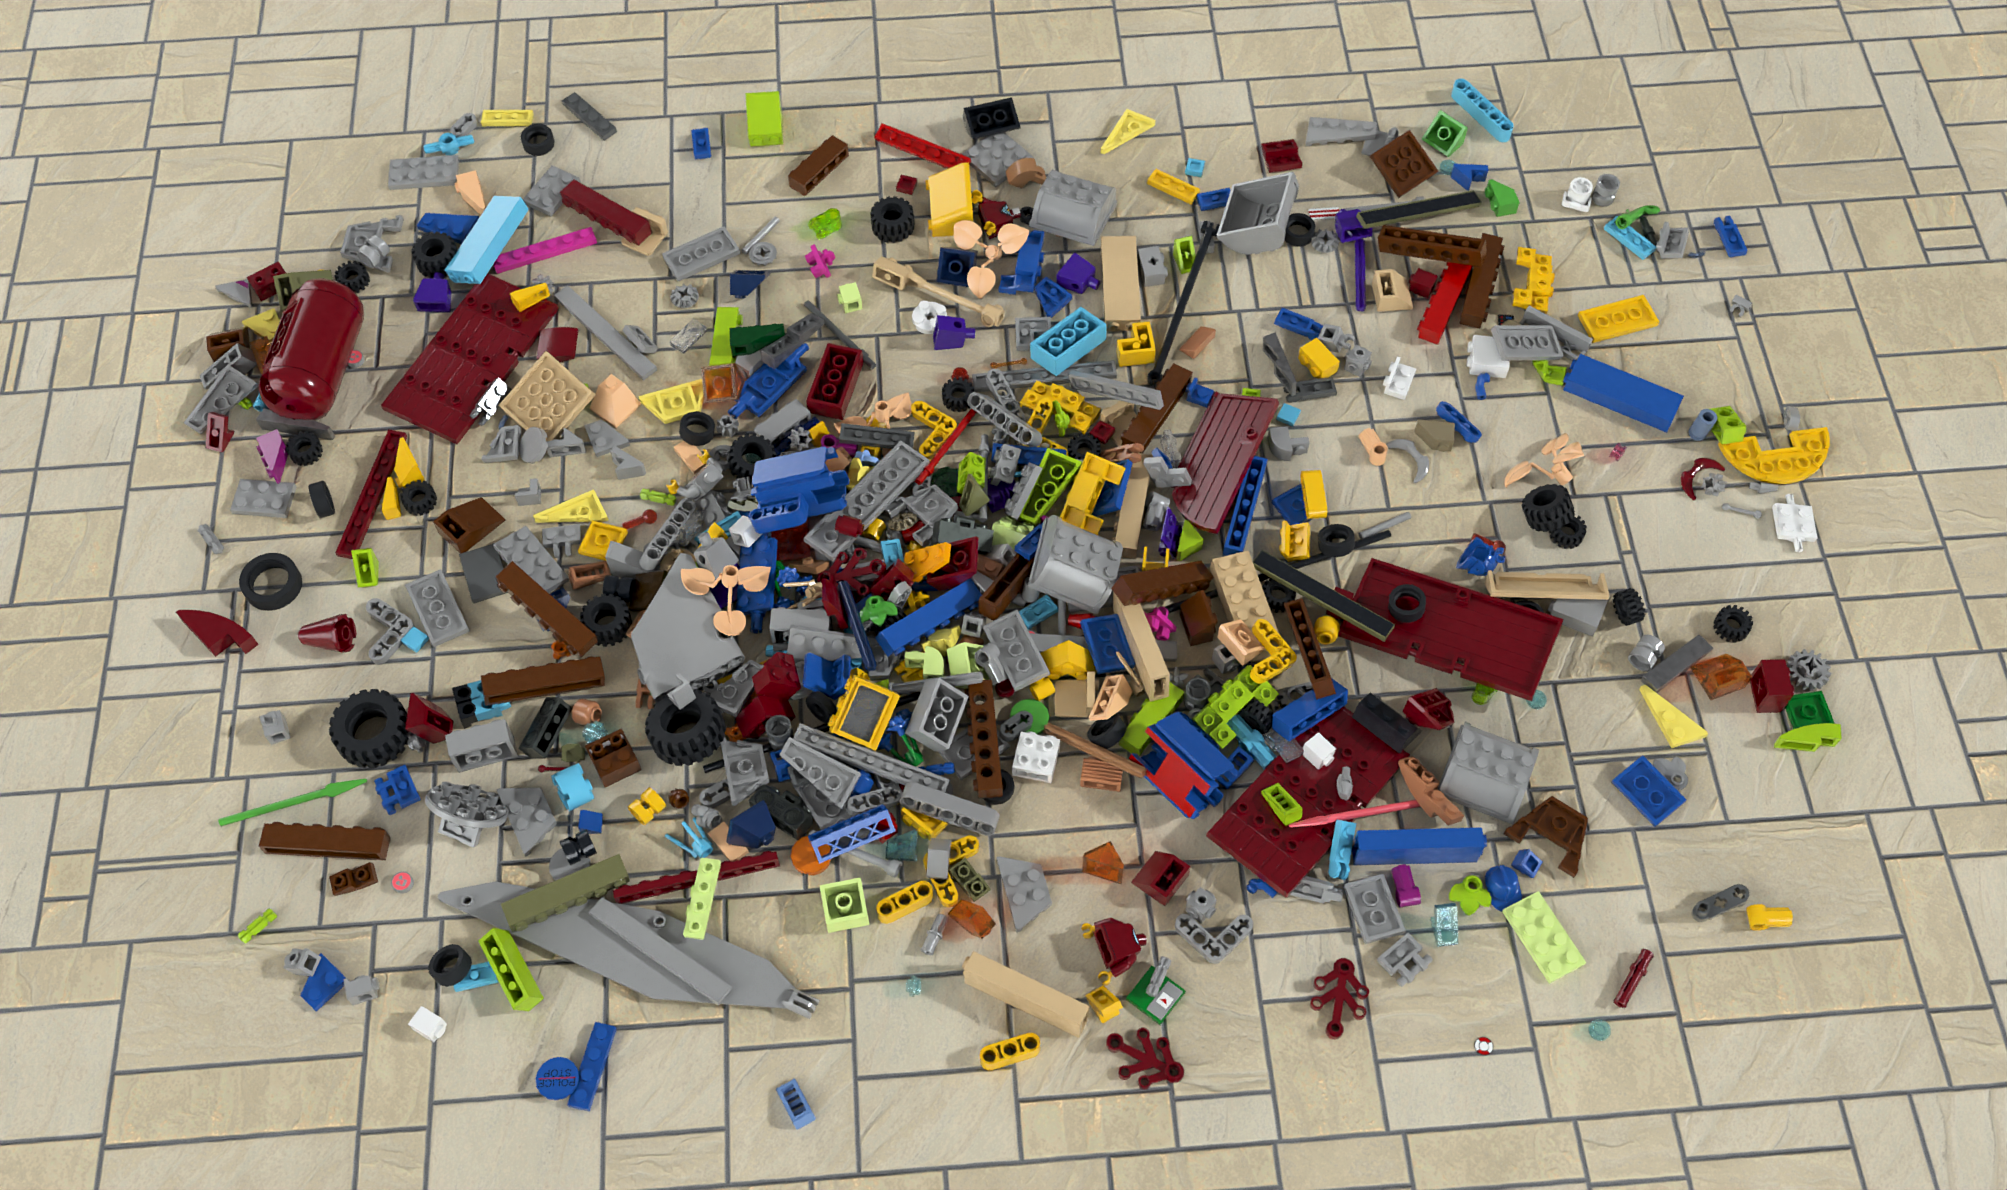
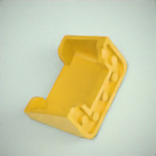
M969 163L958 164L929 176V180H925L926 190L930 192L931 220H928V230H932V237L954 236V225L957 222L964 220L973 222Z

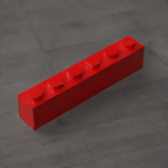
M1446 263L1448 268L1443 269L1440 277L1442 281L1437 282L1435 287L1436 295L1432 294L1429 301L1431 306L1430 308L1426 307L1423 314L1425 319L1424 321L1420 320L1417 330L1420 331L1418 338L1437 345L1439 344L1473 266Z

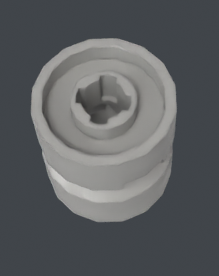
M1612 174L1601 175L1592 194L1593 202L1602 207L1611 205L1620 186L1619 179Z
M372 235L366 241V245H362L356 251V256L364 265L374 268L380 262V257L384 258L390 252V248L380 237Z
M1647 634L1643 635L1637 643V647H1634L1628 656V660L1638 670L1648 672L1665 650V646L1657 637Z

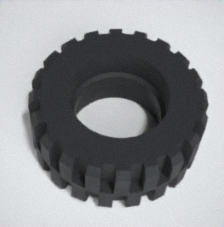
M365 689L361 690L359 694L355 695L353 693L349 695V699H344L339 703L341 706L335 708L333 711L334 717L330 718L329 724L331 727L329 728V735L341 756L350 764H356L361 768H365L366 765L369 768H376L378 764L383 766L389 760L394 761L398 758L396 755L398 753L402 754L406 749L404 745H408L407 740L409 738L407 733L410 732L405 729L407 712L397 697L390 695L389 692L384 690L379 692L378 689H371L367 692ZM373 717L387 718L385 728L376 737L368 740L354 739L356 730L364 721Z
M694 689L693 692L696 698L682 709H679L666 695L662 701L655 703L654 709L651 708L648 713L649 717L645 721V733L659 759L671 765L674 763L676 766H682L683 764L689 766L693 765L694 762L704 761L703 758L705 757L709 758L713 755V751L720 747V742H723L725 737L726 725L715 699L709 694ZM698 721L690 730L683 733H674L681 725Z

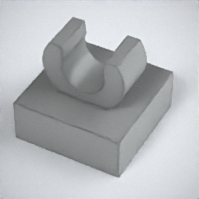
M1735 295L1730 312L1732 313L1734 309L1739 308L1741 312L1738 317H1742L1744 311L1748 312L1750 310L1752 302Z

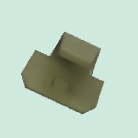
M580 744L563 745L561 760L565 762L585 760V748L580 747Z

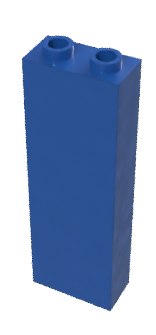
M1580 354L1577 360L1573 359L1569 368L1572 371L1571 373L1567 372L1563 380L1566 383L1564 391L1666 433L1684 395L1583 354Z
M1482 827L1359 830L1352 845L1353 864L1355 866L1474 863L1483 854V849L1487 846V837L1483 835Z

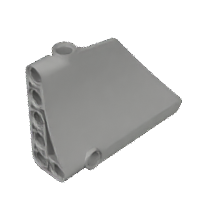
M680 553L652 602L631 633V639L639 661V668L637 669L639 679L643 685H647L655 702L662 701L664 696L680 685L676 677L679 673L690 683L692 690L704 685L712 684L713 680L716 681L733 674L743 666L745 659L734 637L728 636L715 628L713 624L714 615L722 610L710 589L705 595H696L689 592L683 585L681 569L698 568L689 554Z

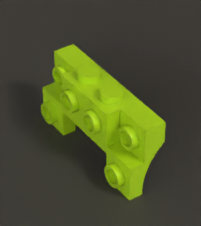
M1247 665L1233 680L1231 678L1222 685L1223 689L1219 693L1215 692L1208 698L1209 703L1192 718L1221 749L1237 736L1226 723L1252 698L1260 703L1262 702L1267 707L1279 695L1268 681L1258 684L1250 678V671L1253 668L1251 665Z

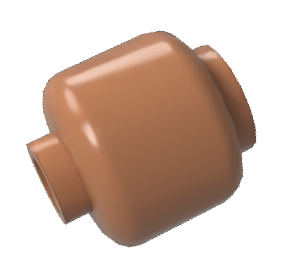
M579 699L572 706L571 714L574 722L577 724L593 726L600 720L602 710L595 701Z

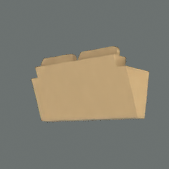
M1488 570L1485 580V586L1491 597L1609 599V591L1604 573H1600L1597 584H1592L1591 576L1584 574L1546 573L1545 575H1538L1536 573L1497 572L1493 578L1492 570Z

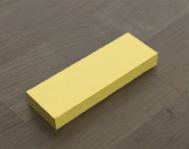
M483 110L481 125L529 126L532 125L534 113L533 110Z

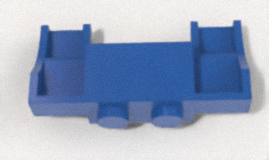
M1033 230L1029 232L1026 242L1016 252L1019 254L1015 275H1001L998 288L999 293L1016 295V291L1033 293L1037 276H1041L1042 266H1040V263L1044 261V252H1042L1044 231Z

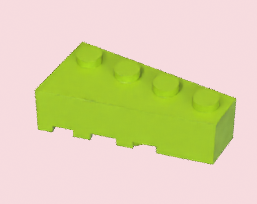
M1047 448L1039 466L1043 469L1018 519L1022 522L1033 524L1036 527L1040 523V517L1047 514L1072 482L1075 475L1079 472L1082 462Z

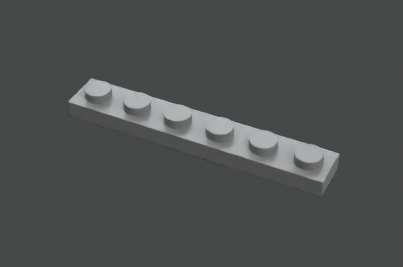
M1074 370L1068 374L1072 389L1158 410L1164 406L1160 390Z

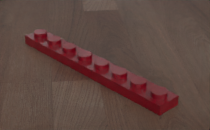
M388 429L336 549L337 557L353 559L351 551L360 549L385 491L387 478L391 477L394 470L399 440L404 437L406 441L408 437L406 432Z
M766 851L754 857L745 856L733 862L724 861L721 863L717 881L780 867L777 852ZM686 870L674 876L664 875L653 881L643 880L639 884L632 886L622 885L618 889L613 890L614 898L618 904H624L691 888L695 884L698 870Z

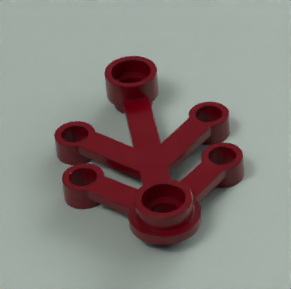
M860 547L856 548L851 559L847 553L839 552L830 569L822 571L818 575L817 581L822 583V579L829 577V581L838 588L837 582L844 580L855 588L859 595L866 597L871 593L869 591L870 587L861 584L854 578L872 573L882 575L886 571V563L880 559H874L870 562L869 566L854 569L859 560L866 558V550ZM845 555V559L841 561V557ZM842 564H847L842 572L837 573ZM866 587V592L862 593V590Z
M1346 958L1338 959L1334 963L1333 971L1323 977H1316L1313 983L1316 990L1322 991L1328 983L1338 978L1336 987L1320 997H1313L1310 1002V1007L1314 1011H1319L1323 1005L1335 998L1332 1021L1327 1024L1325 1029L1326 1035L1333 1040L1339 1039L1344 1031L1343 1025L1340 1023L1344 1001L1353 1012L1352 1014L1355 1019L1362 1020L1366 1015L1365 1007L1358 1005L1346 989V981L1354 988L1356 997L1360 1000L1368 997L1369 989L1367 986L1361 985L1355 977L1354 964ZM1345 965L1348 970L1343 971L1340 966ZM1322 981L1324 985L1318 986L1316 982ZM1359 990H1364L1366 995H1361ZM1319 1001L1321 1006L1317 1007L1313 1002ZM1356 1010H1361L1363 1015H1357ZM1335 1025L1339 1028V1031L1335 1032L1331 1027Z
M1142 1027L1137 1031V1039L1142 1042L1145 1053L1125 1044L1122 1036L1118 1033H1112L1107 1037L1106 1047L1109 1051H1120L1141 1061L1130 1066H1121L1118 1075L1122 1080H1128L1132 1074L1151 1068L1161 1072L1150 1076H1140L1138 1086L1143 1090L1148 1089L1151 1084L1167 1080L1170 1083H1178L1183 1079L1184 1068L1179 1062L1174 1061L1169 1049V1040L1166 1037H1160L1156 1042V1048L1162 1052L1165 1063L1157 1059L1149 1038L1150 1032L1147 1028ZM1145 1032L1147 1037L1142 1038L1139 1033ZM1116 1041L1119 1045L1112 1047L1111 1042ZM1164 1041L1167 1046L1161 1047L1159 1042ZM1125 1069L1129 1074L1124 1076L1121 1074V1071ZM1176 1070L1177 1075L1172 1076L1169 1071ZM1141 1080H1148V1085H1142Z

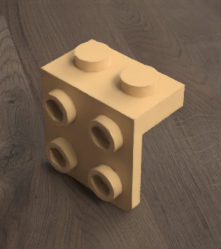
M635 207L632 212L649 221L652 234L639 246L633 242H628L625 238L621 242L622 245L650 256L668 234L666 221L659 215L656 216L645 209L642 210Z
M1120 400L1113 406L1103 409L1100 414L1101 421L1115 427L1116 432L1111 439L1118 447L1122 445L1120 438L1123 431L1128 430L1132 418L1137 417V414L1134 412V404Z
M1087 672V680H1057L1055 682V716L1089 718L1097 699L1095 691H1099V679H1095V672Z

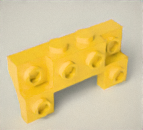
M1518 247L1516 265L1525 266L1529 270L1527 273L1526 289L1514 288L1512 306L1525 310L1531 306L1547 315L1549 297H1552L1554 287L1551 286L1555 277V273H1552V256L1536 254V249Z
M1037 380L1031 390L1028 389L1020 401V407L1025 406L1034 411L1037 403L1042 399H1049L1052 404L1053 401L1057 400L1061 405L1062 411L1069 416L1070 424L1068 428L1078 429L1082 431L1083 435H1085L1093 423H1096L1101 414V408L1085 402V397L1081 394L1074 393L1061 385L1058 386L1052 383L1049 386ZM1048 404L1046 406H1042L1043 410L1050 409L1048 407Z
M1087 452L1079 472L1074 477L1072 489L1066 496L1067 501L1060 515L1062 521L1098 535L1104 520L1091 514L1105 481L1119 485L1126 468Z

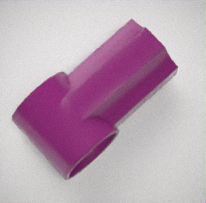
M827 434L821 439V447L829 448L827 446H831L836 451L842 446L852 458H855L858 445L839 443V440L831 434Z
M1402 864L1392 868L1398 907L1420 905L1421 895L1419 888L1414 884L1410 865Z

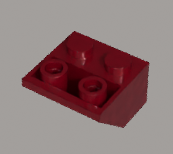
M414 692L410 693L405 729L432 744L445 741V735L452 733L454 721L441 707Z
M1155 851L1131 883L1163 906H1166L1189 876L1191 866L1173 854Z

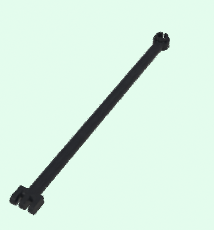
M1204 221L1202 224L1201 233H1204L1154 369L1148 373L1147 380L1151 386L1153 385L1152 379H1156L1154 386H1156L1158 381H1162L1161 373L1211 238L1212 236H1217L1220 224H1217L1216 229H1213L1214 223L1212 222L1209 227H1207L1208 221Z

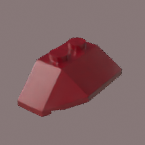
M1437 688L1410 696L1402 711L1406 715V719L1417 726L1442 730L1455 723L1451 709V700Z

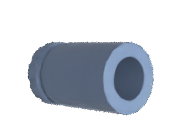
M1710 409L1701 410L1688 430L1689 436L1696 441L1704 440L1717 421L1716 413Z

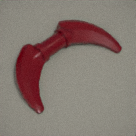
M1709 458L1695 459V464L1690 470L1682 472V488L1692 500H1696L1692 488V481L1695 475L1702 469L1707 468L1718 469L1724 472L1725 468L1720 463Z

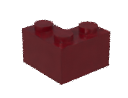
M776 652L763 664L764 667L752 677L755 692L758 695L788 700L801 689L794 657L791 654Z
M758 695L753 698L747 707L741 710V713L735 720L743 738L758 739L766 731L765 725L771 717L783 715L789 718L791 722L796 716L789 700Z

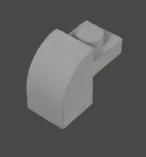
M1288 426L1269 428L1267 437L1269 449L1276 458L1290 461L1292 454L1302 455L1308 452V437L1290 438Z

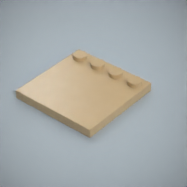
M545 351L498 406L525 430H528L530 427L541 428L547 434V437H545L546 441H552L560 437L564 432V428H567L596 394L550 353Z

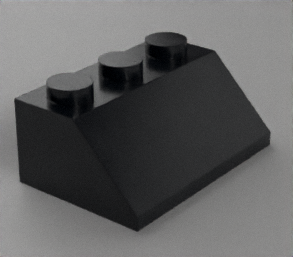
M1012 97L963 108L964 124L971 139L1021 129Z
M1371 692L1358 703L1352 718L1399 754L1422 732L1421 729L1410 723L1400 713Z

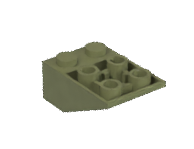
M331 270L290 272L273 276L281 311L284 312L287 309L294 291L300 288L306 281L318 278L333 280Z

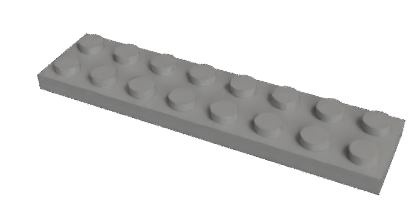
M900 441L845 496L847 506L841 511L828 513L804 537V542L834 562L839 552H844L857 539L840 534L839 531L835 530L838 516L847 515L861 519L865 530L930 464V460Z

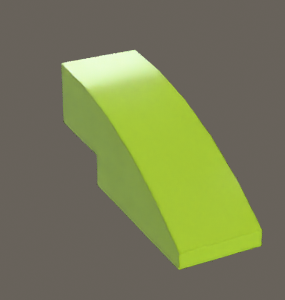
M1813 724L1790 730L1780 735L1774 743V748L1815 752L1820 745L1835 747L1842 739L1841 724Z

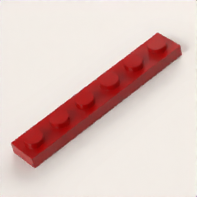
M881 123L874 137L876 141L947 169L961 163H969V165L971 163V158L883 123Z

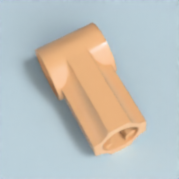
M1364 429L1359 434V439L1369 454L1370 463L1375 466L1383 465L1387 456V445L1381 442L1374 429Z

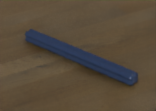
M847 581L838 582V590L865 669L868 672L874 671L877 664Z

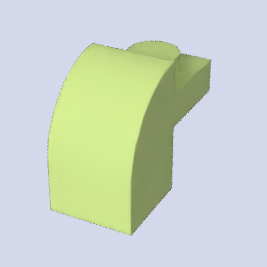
M926 646L925 653L920 651L905 652V668L923 669V680L944 677L943 657L935 648Z

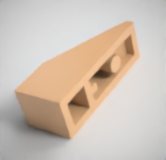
M476 170L456 175L457 182L454 184L457 193H461L463 200L482 215L486 209V204Z
M1123 674L1106 676L1090 713V721L1109 719L1128 704L1133 690Z

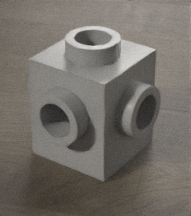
M1355 345L1345 355L1346 364L1344 370L1361 377L1363 372L1368 370L1372 363V360H1370L1372 352Z
M1200 887L1196 892L1193 890L1186 898L1185 911L1200 923L1206 918H1211L1216 911L1215 905L1217 900L1209 890H1204Z

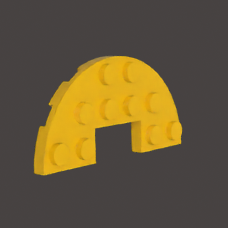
M1827 427L1791 431L1789 437L1793 447L1761 451L1756 436L1743 437L1742 442L1721 444L1719 442L1718 446L1724 457L1743 474L1766 483L1790 484L1810 477L1822 466L1830 447V437Z

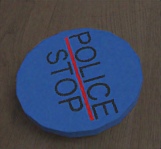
M563 1057L549 1059L542 1064L536 1075L538 1091L542 1096L550 1100L565 1099L574 1092L579 1082V1071L576 1065L568 1058Z

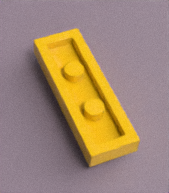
M1155 169L1147 179L1148 185L1191 205L1195 201L1197 194H1200L1199 188L1158 169Z

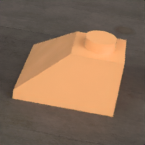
M611 374L598 386L596 395L589 408L592 412L617 428L641 403L624 382Z

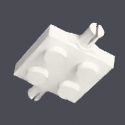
M1787 494L1785 496L1787 504L1775 503L1772 506L1777 539L1793 542L1795 552H1802V542H1815L1817 539L1812 506L1795 504L1794 495Z

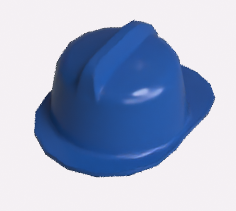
M1500 865L1491 867L1486 872L1485 884L1487 891L1491 895V904L1497 910L1502 912L1505 908L1522 900L1518 876L1515 871Z

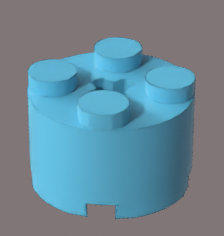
M579 763L551 775L554 786L558 785L557 793L569 812L594 799L591 791L593 790L592 785L588 779L584 780L582 776L584 772Z

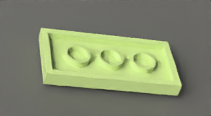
M1539 891L1502 911L1549 984L1586 964V961Z

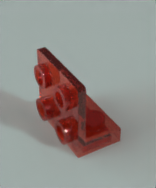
M808 519L802 525L771 532V538L774 537L778 540L776 561L802 560L811 557L810 545L804 542V537L809 533Z

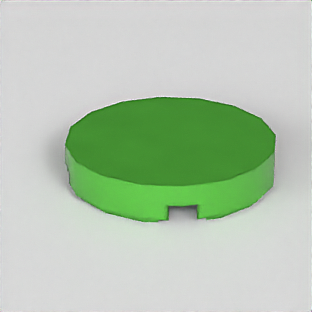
M1025 699L1016 703L1011 709L1010 718L1020 711H1028L1033 716L1032 727L1028 731L1039 735L1043 733L1044 726L1049 723V713L1045 705L1034 699ZM1020 719V723H1022V722L1027 723V719H1026V720Z

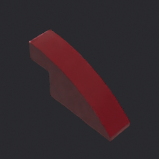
M200 610L176 611L182 622L215 657L233 643H236L245 654L258 646L254 637L247 630L224 616Z

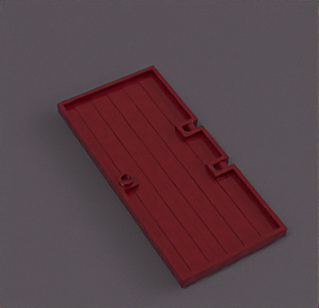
M487 273L481 284L473 286L381 404L382 409L458 445L482 413L481 411L474 419L470 417L471 412L476 407V403L496 378L499 377L503 382L507 380L519 364L517 357H524L539 337L540 331L545 329L559 310L558 305L543 299L519 312L512 302L510 293L522 288Z
M1371 558L1352 601L1395 624V627L1383 642L1343 619L1338 637L1407 659L1410 655L1415 657L1416 663L1451 675L1455 670L1460 672V678L1532 701L1564 619ZM1403 584L1419 587L1426 597L1423 616L1417 621L1410 623L1396 620L1388 609L1390 593L1394 588ZM1410 596L1400 597L1395 603L1398 608L1406 611L1414 610L1419 606V602Z
M1346 707L1340 708L1294 738L1207 832L1206 837L1285 898L1293 892L1331 848L1336 822L1300 827L1285 826L1263 797L1261 791L1279 783L1302 807V818L1298 821L1317 816L1359 810L1361 806L1366 808L1399 771V760L1410 757V754L1405 750L1399 754L1352 718L1353 712ZM1318 732L1336 748L1333 755L1334 760L1328 766L1324 765L1319 770L1301 754L1304 744ZM1343 767L1350 768V776L1353 783L1352 793L1348 800L1339 797L1336 786L1338 775L1342 774ZM1357 818L1344 821L1353 823Z

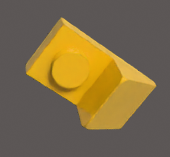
M1104 985L1085 995L1102 1023L1119 1015V1009L1123 1008L1120 1000Z

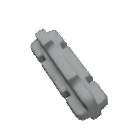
M207 524L200 525L198 532L213 553L221 554L224 549L221 542Z
M1160 957L1158 966H1156L1150 980L1151 984L1146 989L1148 995L1152 997L1157 996L1159 987H1161L1171 964L1169 958Z

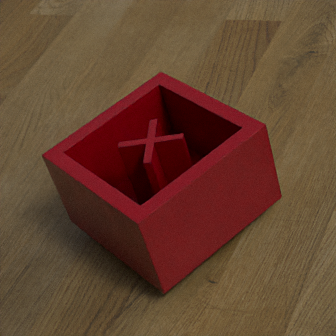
M1785 659L1761 660L1749 677L1757 713H1781L1792 696H1794V686L1790 682V668L1787 667Z

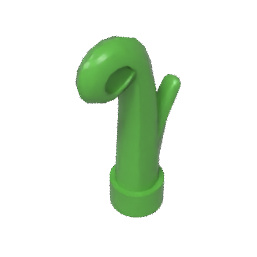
M1646 205L1631 212L1627 209L1624 214L1616 218V226L1619 229H1625L1633 221L1646 213L1650 215L1658 214L1660 208L1655 205Z

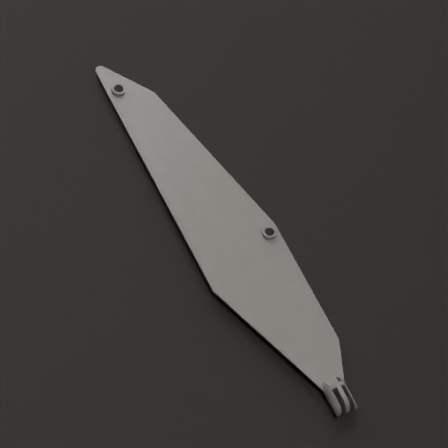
M495 881L443 891L438 895V899L443 903L500 929L509 930L511 934L652 999L714 1003L590 916L589 911L599 900L588 899V902L581 906L574 905L562 914L557 915L555 913L548 916V919L541 923L534 922L528 925L525 930L518 932L515 930L512 932L501 903L532 891L535 888ZM611 902L729 984L732 990L720 1004L784 1008L808 1019L811 1018V1013H814L815 1006L819 1004V999L797 990L767 959L707 932L703 940L686 938L683 935L685 923L660 911Z

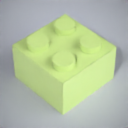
M861 877L820 885L828 933L869 925Z

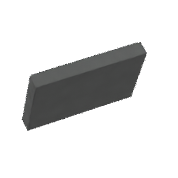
M495 543L459 554L473 604L506 594L497 587L498 582L495 578L504 569L501 557L494 548Z

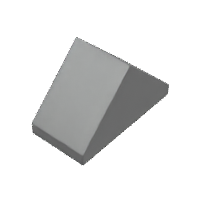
M931 838L928 847L927 878L947 880L952 840Z

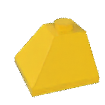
M404 437L399 440L394 469L397 475L394 479L399 488H406V484H412L411 481H425Z

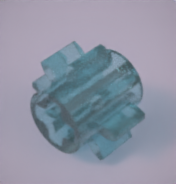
M595 720L594 723H588L584 727L582 736L585 738L586 744H590L607 735L608 732L603 726L604 723Z

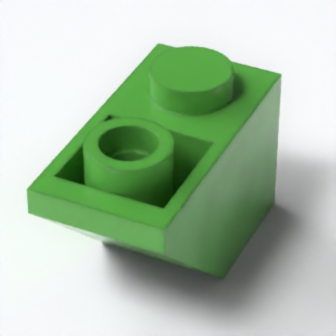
M1489 180L1485 188V196L1489 199L1491 210L1495 212L1496 217L1516 214L1520 202L1515 190L1495 180Z

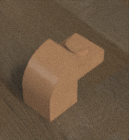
M1033 158L1017 160L1005 171L1008 183L1021 189L1029 181L1043 185L1046 180L1044 168L1037 166Z

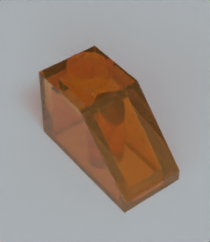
M963 899L948 912V915L966 931L981 939L989 935L991 929L996 925L982 906Z

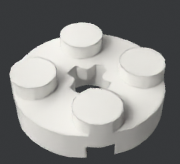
M921 301L912 313V322L916 329L924 334H933L937 315L947 316L946 307L936 302ZM927 316H933V317H934V318H931L930 320H927Z

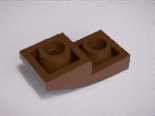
M371 862L353 870L346 868L329 876L332 892L335 896L357 891L378 882L375 866Z

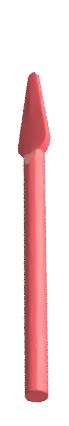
M1416 800L1404 801L1326 816H1317L1291 823L1289 827L1322 825L1336 822V820L1344 821L1417 808L1420 805Z

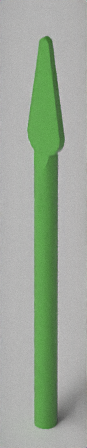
M367 779L330 783L320 790L220 818L219 824L220 826L228 825L325 796L335 797L366 783Z

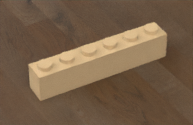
M1137 453L1142 456L1141 461L1132 464L1121 510H1118L1116 514L1119 517V521H1115L1114 532H1117L1116 537H1112V540L1122 544L1123 551L1121 557L1136 559L1150 479V475L1143 463L1145 458L1153 457V455Z

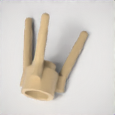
M814 579L806 582L783 584L784 587L808 586L805 590L807 598L800 601L804 602L802 603L803 607L822 597V583H815ZM797 603L787 609H796Z
M1116 652L1119 660L1133 678L1129 682L1133 690L1131 696L1134 694L1136 697L1143 695L1146 691L1136 666H1134V670L1137 676L1120 652Z

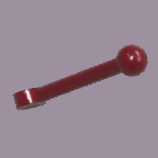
M540 765L538 771L541 773L545 771H562L568 767H545Z

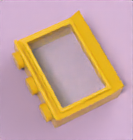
M853 674V677L848 678L844 689L847 690L844 697L840 696L836 707L838 710L836 715H832L829 720V730L832 733L876 751L900 695L897 692Z

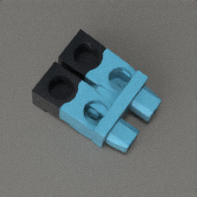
M481 680L452 688L460 721L464 729L471 727L472 723L491 719L495 716H503L501 711L511 707L510 702L485 706Z

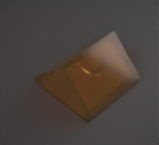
M735 363L701 367L704 403L739 400L745 382Z
M1109 841L1084 853L1082 872L1122 884L1124 864L1112 842Z

